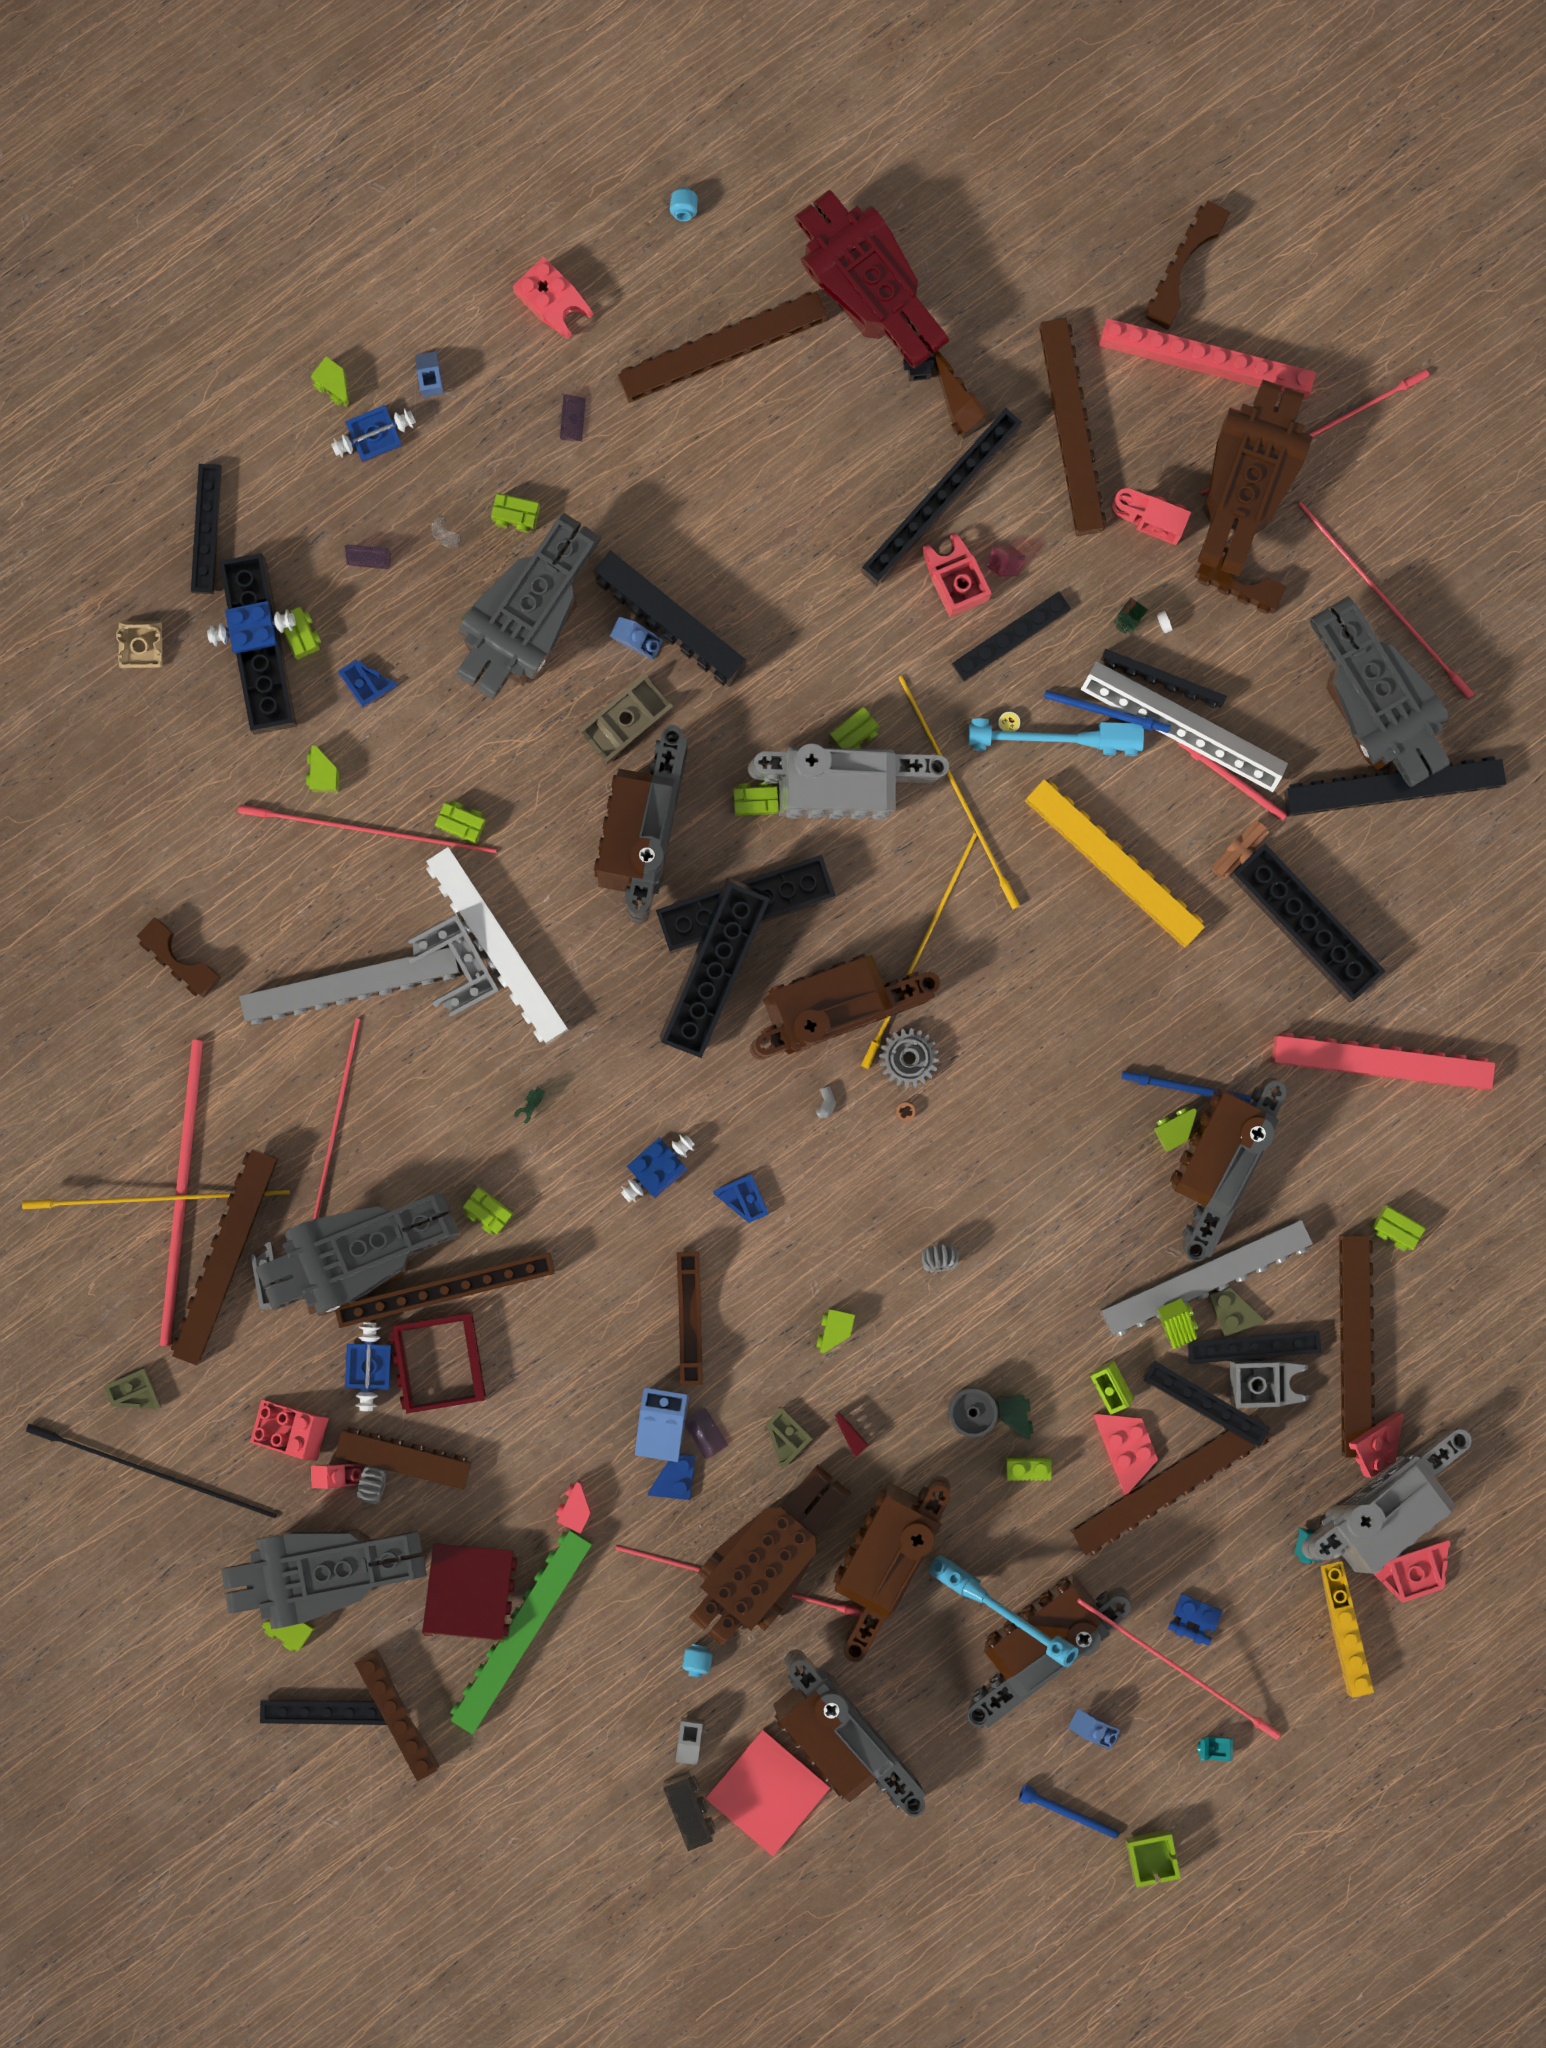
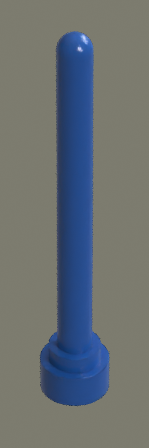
M1024 1784L1018 1798L1020 1802L1025 1804H1032L1034 1802L1112 1838L1119 1836L1118 1830L1038 1795L1037 1791L1027 1784Z

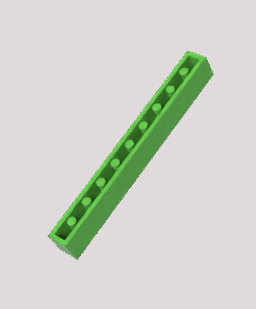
M572 1529L568 1533L565 1531L562 1533L557 1543L561 1544L558 1550L550 1552L545 1560L549 1563L544 1571L542 1569L539 1570L534 1578V1581L537 1582L533 1589L528 1588L522 1597V1600L525 1602L521 1609L516 1607L510 1616L513 1621L509 1626L508 1637H504V1643L499 1642L497 1647L495 1645L491 1646L486 1654L489 1660L485 1665L480 1664L474 1674L477 1676L474 1684L468 1683L462 1693L465 1695L462 1703L457 1701L450 1712L453 1714L450 1721L472 1735L593 1544V1542Z

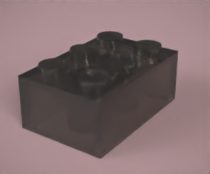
M686 1771L664 1780L663 1789L687 1850L691 1851L713 1842L716 1827L712 1817H707L708 1807L704 1796L699 1797V1783L696 1776H691L690 1771Z

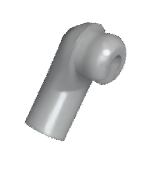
M830 1086L820 1089L824 1101L821 1107L817 1108L816 1114L821 1119L831 1116L836 1106Z

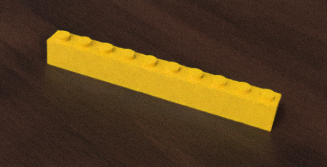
M1043 780L1026 798L1025 802L1184 948L1187 947L1204 929L1205 926L1202 925L1203 920L1197 914L1189 913L1186 910L1187 905L1179 898L1175 900L1170 895L1171 891L1164 884L1161 883L1159 885L1153 880L1155 876L1149 870L1141 869L1137 865L1139 863L1138 860L1131 854L1127 856L1122 851L1123 847L1116 840L1113 839L1111 841L1105 836L1107 832L1101 826L1093 825L1089 821L1091 819L1090 816L1083 810L1079 812L1074 807L1075 803L1066 795L1063 797L1058 792L1059 788L1052 781L1049 780L1047 782Z

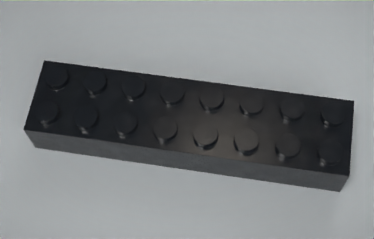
M611 550L594 569L595 579L597 580L596 584L604 591L609 589L614 594L615 600L622 605L624 603L629 605L630 611L638 618L641 616L645 618L646 624L655 632L660 630L664 634L663 638L671 645L676 643L681 648L680 652L689 659L693 657L698 662L697 666L706 673L708 670L713 673L714 679L720 685L724 686L726 684L730 687L746 668L745 658Z
M259 553L219 561L228 609L268 601L273 619L276 610L264 555ZM274 628L277 645L236 653L249 727L254 735L297 727L280 632L277 628Z
M1266 844L1262 845L1230 875L1239 887L1349 1003L1356 1000L1385 972L1383 967Z
M822 855L741 881L743 884L768 893L770 897L760 924L833 900L836 897ZM722 888L656 910L670 954L699 944Z
M727 877L660 1033L661 1043L702 1058L769 903L770 897L768 893Z

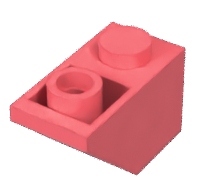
M340 1463L311 1466L312 1488L330 1489L357 1486L363 1473V1465L361 1463Z
M577 1480L575 1485L570 1484L565 1494L569 1498L566 1504H560L556 1515L559 1516L558 1523L581 1534L592 1511L583 1484Z

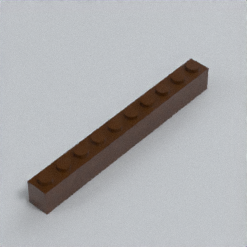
M808 292L801 295L794 302H791V300L783 302L777 309H766L760 313V316L753 319L752 317H747L736 326L728 325L720 329L719 333L714 335L712 333L706 334L695 343L691 341L684 343L678 350H667L661 354V357L654 360L648 358L637 367H626L618 374L619 382L628 403H631L827 321V314L817 292L813 294Z
M1067 318L1044 321L1040 323L1039 331L1075 534L1077 537L1101 533L1106 525V516L1104 512L1101 513L1100 505L1103 504L1101 491L1097 492L1096 484L1099 483L1097 470H1093L1092 463L1095 462V454L1093 449L1090 450L1091 432L1090 429H1086L1085 425L1088 416L1086 408H1082L1081 400H1084L1083 388L1078 386L1077 379H1080L1079 366H1075L1074 363L1076 348L1075 345H1071L1070 337H1073L1072 326L1067 324Z
M252 1149L250 1153L246 1152L242 1162L245 1168L243 1173H238L234 1183L237 1189L235 1194H230L226 1204L229 1206L227 1215H222L218 1225L222 1228L219 1235L215 1234L210 1247H213L211 1256H206L203 1267L206 1268L203 1276L199 1275L195 1284V1288L198 1290L195 1297L191 1296L188 1302L187 1309H190L187 1318L183 1317L179 1326V1329L182 1330L180 1337H175L171 1346V1350L174 1351L172 1357L194 1365L200 1364L279 1158Z
M1339 1236L1342 1456L1346 1458H1355L1358 1455L1356 1450L1350 1449L1349 1443L1375 1426V1418L1372 1417V1408L1375 1407V1396L1371 1395V1386L1375 1384L1374 1373H1371V1364H1374V1351H1371V1342L1374 1341V1330L1370 1327V1320L1374 1318L1373 1306H1370V1298H1373L1374 1294L1373 1285L1370 1284V1276L1373 1275V1263L1370 1262L1373 1242L1369 1240V1236Z
M551 1252L358 1300L335 1311L339 1328L553 1275L556 1272Z
M1253 1412L1249 1415L1257 1421L1263 1423L1258 1413ZM1225 1430L1128 1494L1071 1529L1070 1532L1085 1555L1089 1553L1094 1555L1102 1549L1101 1545L1107 1541L1113 1543L1121 1537V1532L1126 1529L1129 1532L1138 1527V1522L1143 1518L1148 1520L1158 1513L1157 1509L1163 1505L1167 1508L1174 1504L1177 1496L1181 1494L1185 1496L1195 1490L1194 1486L1199 1482L1204 1484L1213 1478L1212 1474L1220 1470V1472H1223L1231 1467L1232 1464L1230 1462L1236 1458L1241 1460L1250 1454L1249 1450L1255 1446L1234 1433ZM1270 1432L1268 1433L1261 1447L1269 1442L1268 1438L1272 1436Z

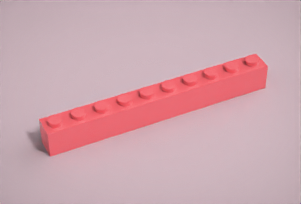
M1108 318L1105 321L1099 343L1100 347L1260 387L1264 379L1281 385L1280 393H1283L1285 387L1303 393V399H1307L1310 395L1316 372Z
M1281 1033L1280 1036L1274 1037L1271 1063L1483 1090L1493 1088L1495 1063L1489 1062V1058L1476 1057L1475 1060H1468L1466 1055L1454 1054V1058L1445 1057L1446 1053L1432 1052V1055L1424 1054V1050L1411 1049L1410 1052H1404L1402 1047L1389 1046V1050L1380 1049L1381 1045L1367 1043V1047L1359 1046V1042L1346 1041L1345 1044L1337 1043V1039L1332 1038L1316 1041L1315 1036L1302 1035V1039L1293 1038L1294 1034Z

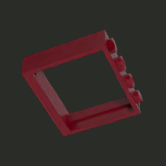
M473 1313L392 1326L393 1331H390L391 1344H395L396 1347L393 1359L395 1366H399L400 1374L397 1375V1384L399 1388L402 1387L403 1396H400V1403L402 1404V1410H406V1414L485 1401L487 1399ZM463 1321L475 1395L414 1405L402 1331Z

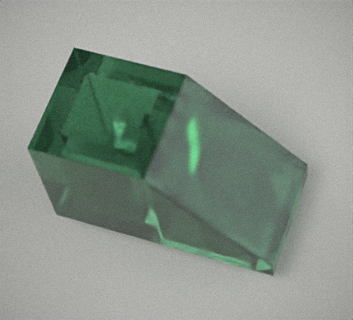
M1130 597L1114 620L1116 628L1124 634L1127 632L1132 634L1148 609Z
M1024 1394L997 1397L999 1419L1025 1440L1030 1439V1434H1033L1032 1421H1028L1027 1412H1030L1029 1398L1025 1399Z

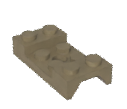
M644 674L579 729V732L608 765L624 752L627 746L653 724L663 719L674 708L656 689L648 676ZM623 713L632 715V721L629 724L620 722V716Z

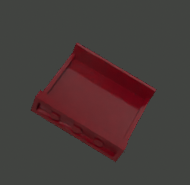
M433 1543L422 1629L423 1635L433 1636L434 1634L488 1639L504 1643V1637L509 1635L510 1625L506 1624L507 1615H511L512 1610L509 1593L514 1592L515 1580L511 1579L512 1571H516L517 1557H514L513 1551Z

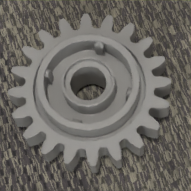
M913 1028L909 1030V1034H906L905 1030L901 1029V1036L893 1032L894 1040L886 1038L889 1046H881V1049L886 1051V1053L879 1054L880 1058L885 1059L879 1065L887 1067L883 1075L890 1073L889 1082L896 1078V1086L904 1082L905 1089L909 1087L910 1082H912L914 1088H917L918 1080L923 1085L926 1084L924 1077L932 1079L929 1071H937V1068L932 1064L939 1062V1059L933 1058V1055H936L939 1051L931 1049L935 1042L927 1043L929 1035L921 1038V1030L917 1035H914ZM910 1052L915 1056L913 1064H906L903 1061L905 1053Z

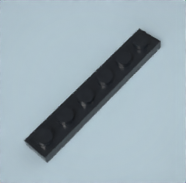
M199 464L191 578L192 593L214 594L222 466L218 464Z
M1058 591L954 661L951 665L962 681L965 682L1069 612L1071 608Z
M1106 648L1100 659L1109 668L1116 669L1118 667L1123 669L1124 673L1129 676L1136 677V675L1144 677V681L1153 685H1156V683L1165 686L1164 689L1170 692H1182L1186 698L1194 701L1200 699L1205 701V705L1211 708H1217V706L1221 708L1227 697Z
M1318 1330L1192 1341L1187 1344L1189 1364L1321 1353L1320 1333Z
M1154 1361L1144 1378V1382L1259 1449L1271 1430L1268 1426Z
M260 1701V1723L387 1725L375 1701Z

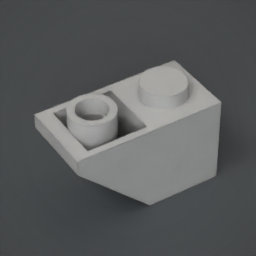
M681 1717L676 1754L677 1763L698 1764L703 1720Z

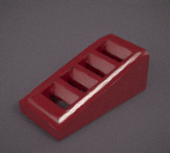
M837 1412L835 1419L853 1455L856 1457L868 1446V1443L844 1416Z

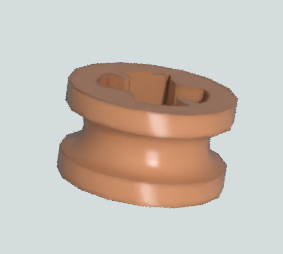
M908 1102L899 1104L896 1109L898 1119L904 1122L912 1120L916 1113L914 1106ZM911 1107L909 1110L912 1111L911 1116L907 1115L905 1118L900 1116L902 1114L899 1113L900 1108Z

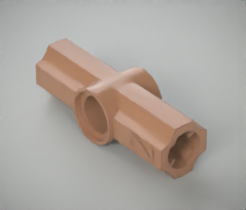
M1255 820L1241 836H1238L1227 847L1226 852L1213 864L1211 869L1223 880H1226L1240 864L1242 865L1255 851L1254 848L1269 833L1267 828Z

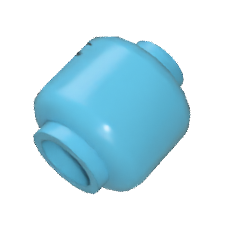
M687 187L675 190L670 197V213L679 221H689L696 216L698 208L697 194Z
M692 1644L691 1647L685 1649L682 1667L684 1670L689 1671L688 1676L701 1678L702 1674L710 1672L713 1654L708 1651L709 1647Z

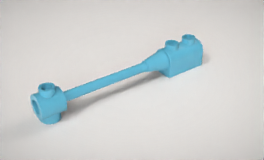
M976 718L972 719V723L969 724L968 745L973 746L974 751H985L986 746H991V740L1073 742L1103 750V755L1111 756L1116 755V751H1125V756H1138V751L1143 750L1144 729L1142 728L1143 726L1133 723L1100 722L1098 731L1080 732L1077 734L992 731L988 719Z
M939 1555L930 1564L929 1573L964 1598L985 1603L1047 1646L1046 1654L1062 1666L1069 1667L1077 1658V1647L1061 1636L1051 1639L990 1597L980 1585L981 1580L950 1559Z

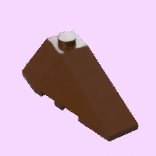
M937 351L933 354L934 364L949 416L953 423L951 427L957 436L961 435L965 439L985 425L988 413L972 391L967 393L964 381L960 377L955 378L953 376V368L942 354Z

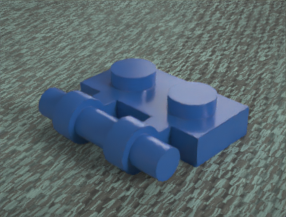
M1181 1593L1173 1611V1615L1180 1617L1179 1623L1170 1621L1168 1629L1174 1631L1175 1635L1193 1639L1194 1643L1199 1645L1203 1643L1209 1646L1212 1638L1204 1635L1206 1628L1215 1632L1223 1611ZM1190 1621L1199 1625L1197 1631L1187 1628V1622Z

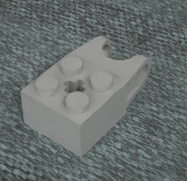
M1274 1359L1230 1361V1404L1236 1408L1280 1407L1282 1405L1308 1401L1309 1395L1293 1392L1289 1384L1294 1374L1308 1370V1364ZM1254 1380H1257L1258 1384H1255L1253 1388L1252 1382Z

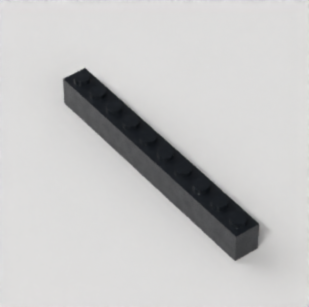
M1005 408L863 565L861 573L878 587L1021 427L1022 421Z
M1495 756L1482 758V762L1474 763V759L1461 761V765L1454 766L1450 762L1449 766L1433 775L1429 774L1427 779L1413 787H1410L1405 782L1399 770H1396L1397 773L1388 774V771L1377 772L1374 777H1367L1366 774L1355 775L1352 780L1338 777L1332 779L1330 783H1324V780L1312 781L1311 785L1302 786V783L1290 784L1289 788L1284 791L1287 817L1502 788L1506 785L1503 759L1496 760Z

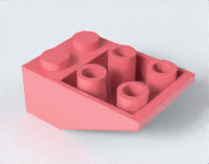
M261 1400L250 1443L303 1460L317 1461L329 1418L301 1409Z

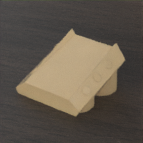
M158 620L119 622V629L116 632V638L119 641V668L162 667V622Z

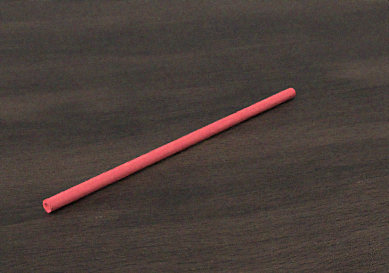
M192 1040L176 1195H187L203 1048V1041ZM186 1199L175 1200L160 1346H171Z

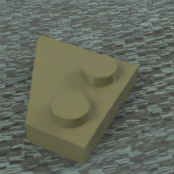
M1226 1288L1209 1295L1223 1336H1228L1264 1323V1319L1231 1288Z
M146 1368L103 1386L112 1407L153 1409L162 1407Z
M782 1407L766 1422L780 1467L784 1469L813 1438Z

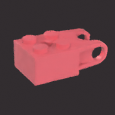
M544 256L513 285L514 294L544 324L546 323L567 339L572 337V333L564 322L565 317L569 313L578 312L589 319L593 316L590 307L574 286ZM547 288L548 291L544 292L542 290V292H540V289Z
M1129 488L1118 491L1112 502L1113 513L1124 520L1138 525L1136 530L1177 545L1191 514L1184 505H1173L1161 496L1153 497ZM1120 501H1125L1128 505H1124ZM1116 505H1117L1118 508H1120L1121 510H1123V511H1125V512H1120V511H1118L1117 508H1116Z
M956 533L950 536L953 552L948 556L938 555L929 544L923 546V553L931 580L950 618L988 602L992 594L974 556L971 555Z

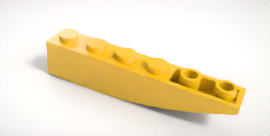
M1343 1561L1321 1565L1332 1630L1347 1694L1354 1698L1374 1693Z

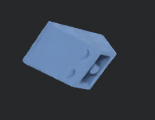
M644 1388L635 1456L679 1462L689 1403L688 1395Z

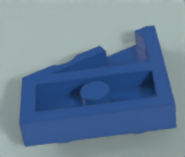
M358 660L351 662L338 671L339 676L362 708L397 687L395 681L385 678L374 669L367 668L365 664Z
M751 1174L713 1191L715 1196L748 1223L769 1215Z
M680 1454L679 1462L668 1461L650 1488L648 1496L690 1500L695 1455Z

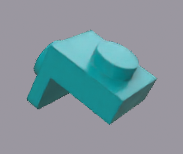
M1205 1736L1201 1738V1741L1198 1743L1200 1760L1233 1761V1738Z

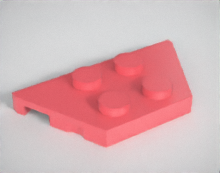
M1393 1413L1349 1443L1350 1449L1356 1450L1358 1454L1355 1459L1360 1464L1361 1471L1365 1477L1372 1478L1396 1462L1404 1418L1403 1413Z
M1094 1414L1093 1417L1123 1494L1126 1495L1158 1461L1142 1418Z
M1447 1539L1399 1555L1384 1565L1382 1570L1373 1575L1402 1603L1443 1590L1445 1587V1571L1448 1565L1447 1555L1450 1541Z

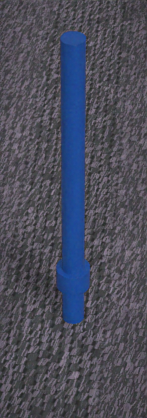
M1046 690L1044 695L1045 699L1143 726V729L1150 731L1155 729L1169 733L1171 725L1155 721V718L1149 716L1144 718Z
M1122 1071L1121 1079L1138 1082V1085L1147 1086L1149 1084L1205 1096H1212L1213 1092L1218 1090L1149 1076V1073L1145 1072L1138 1074ZM1228 1091L1251 1102V1095Z

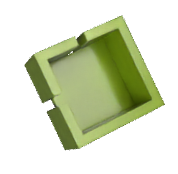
M1169 1829L1125 1838L1133 1880L1137 1888L1157 1884L1154 1874H1157L1161 1883L1181 1879L1177 1858L1175 1857L1176 1852L1173 1838Z

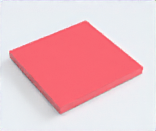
M762 1729L705 1799L770 1855L774 1856L827 1793L830 1786Z

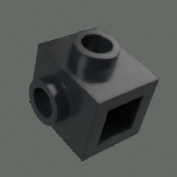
M930 355L929 358L916 368L911 367L903 357L904 371L908 370L909 381L931 379V368H934V355Z

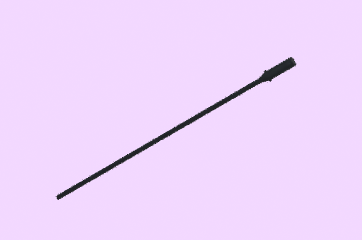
M28 1424L26 1432L50 1440V1442L57 1441L276 1519L277 1514L64 1439L57 1435L55 1431L52 1432L32 1424Z

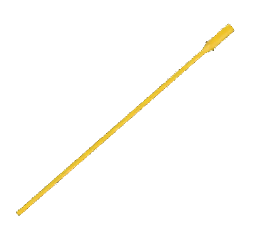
M903 676L898 677L936 754L942 756ZM948 770L947 775L999 877L1000 887L1012 909H1015L1020 904L1009 881L1002 875L950 770Z
M977 833L972 835L906 976L911 974L973 846ZM903 992L898 994V998L901 997ZM891 1016L885 1018L878 1035L871 1041L872 1043L861 1064L863 1068L869 1070L878 1048L881 1046V1037Z
M290 1190L266 1191L264 1196L289 1195ZM231 1193L56 1201L49 1198L44 1200H23L22 1208L51 1209L58 1205L229 1197Z

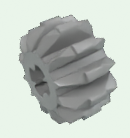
M935 1245L922 1251V1265L926 1271L945 1272L958 1267L959 1255L955 1246Z
M371 1466L363 1470L357 1492L359 1501L375 1505L380 1502L387 1478L385 1470Z

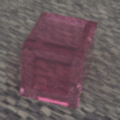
M993 547L987 567L999 577L1018 576L1025 556L1014 547Z

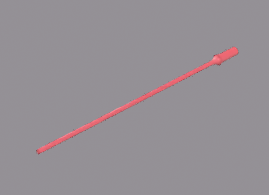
M1424 369L1410 378L1402 380L1394 389L1308 435L1313 437L1400 390H1407V388L1428 378V371ZM1209 488L1201 491V495L1203 496L1207 494Z
M1300 502L1298 504L1300 508L1443 667L1450 681L1456 685L1467 699H1470L1475 693L1459 677L1458 673L1448 668L1305 505Z
M239 805L238 813L264 817V819L266 817H279L492 853L497 851L494 848L275 813L267 808Z
M359 1018L355 1020L313 1220L318 1218L360 1023Z
M618 1545L615 1548L616 1550L697 1572L701 1569L700 1567ZM796 1593L792 1595L794 1598L835 1608L843 1614L856 1617L861 1610L847 1604L837 1605Z
M1080 1598L1077 1600L1086 1609L1250 1719L1254 1727H1258L1275 1740L1280 1738L1281 1732L1263 1721L1261 1717L1257 1718L1250 1715Z

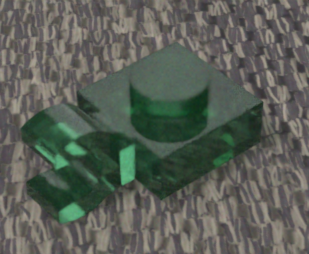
M538 1087L536 1090L531 1089L525 1099L528 1102L526 1107L517 1109L514 1117L517 1118L520 1113L524 1112L527 1115L524 1123L528 1124L533 1112L546 1092Z

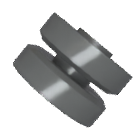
M967 1387L959 1390L952 1396L948 1404V1417L951 1425L959 1433L967 1437H979L987 1434L996 1423L998 1409L994 1399L987 1392L979 1388ZM972 1408L976 1409L977 1415L970 1416L969 1410Z

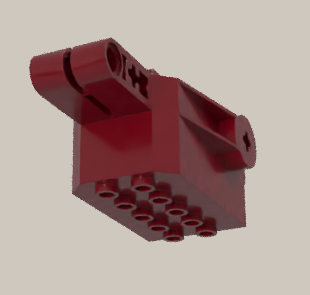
M828 190L813 201L814 206L810 204L794 216L799 227L810 239V242L806 244V254L801 258L803 267L820 288L839 304L864 337L880 339L886 335L913 368H916L930 357L929 351L934 354L949 342L944 330L916 297L918 280L890 228L875 208L869 206L861 211L856 206L848 212L831 190Z

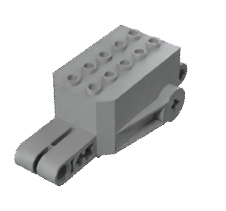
M812 743L806 744L801 748H788L787 752H760L748 765V772L754 779L764 780V783L775 784L779 780V816H786L788 819H798L799 817L821 819V817H829V819L838 820L846 817L852 820H863L864 818L885 820V817H889V815L896 811V782L934 783L949 770L948 760L941 755L895 754L894 750L822 748Z
M1463 1429L1440 1432L1412 1455H1408L1406 1458L1401 1457L1345 1503L1330 1507L1325 1513L1320 1528L1303 1542L1302 1552L1304 1556L1314 1560H1329L1333 1557L1336 1559L1342 1555L1354 1572L1376 1574L1382 1570L1384 1565L1398 1557L1404 1549L1414 1544L1419 1537L1433 1529L1439 1521L1452 1513L1456 1505L1434 1476L1469 1449L1472 1443L1470 1434Z

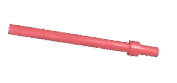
M1178 742L1181 747L1191 753V757L1197 761L1198 759L1279 819L1283 821L1287 816L1285 811L1221 764Z

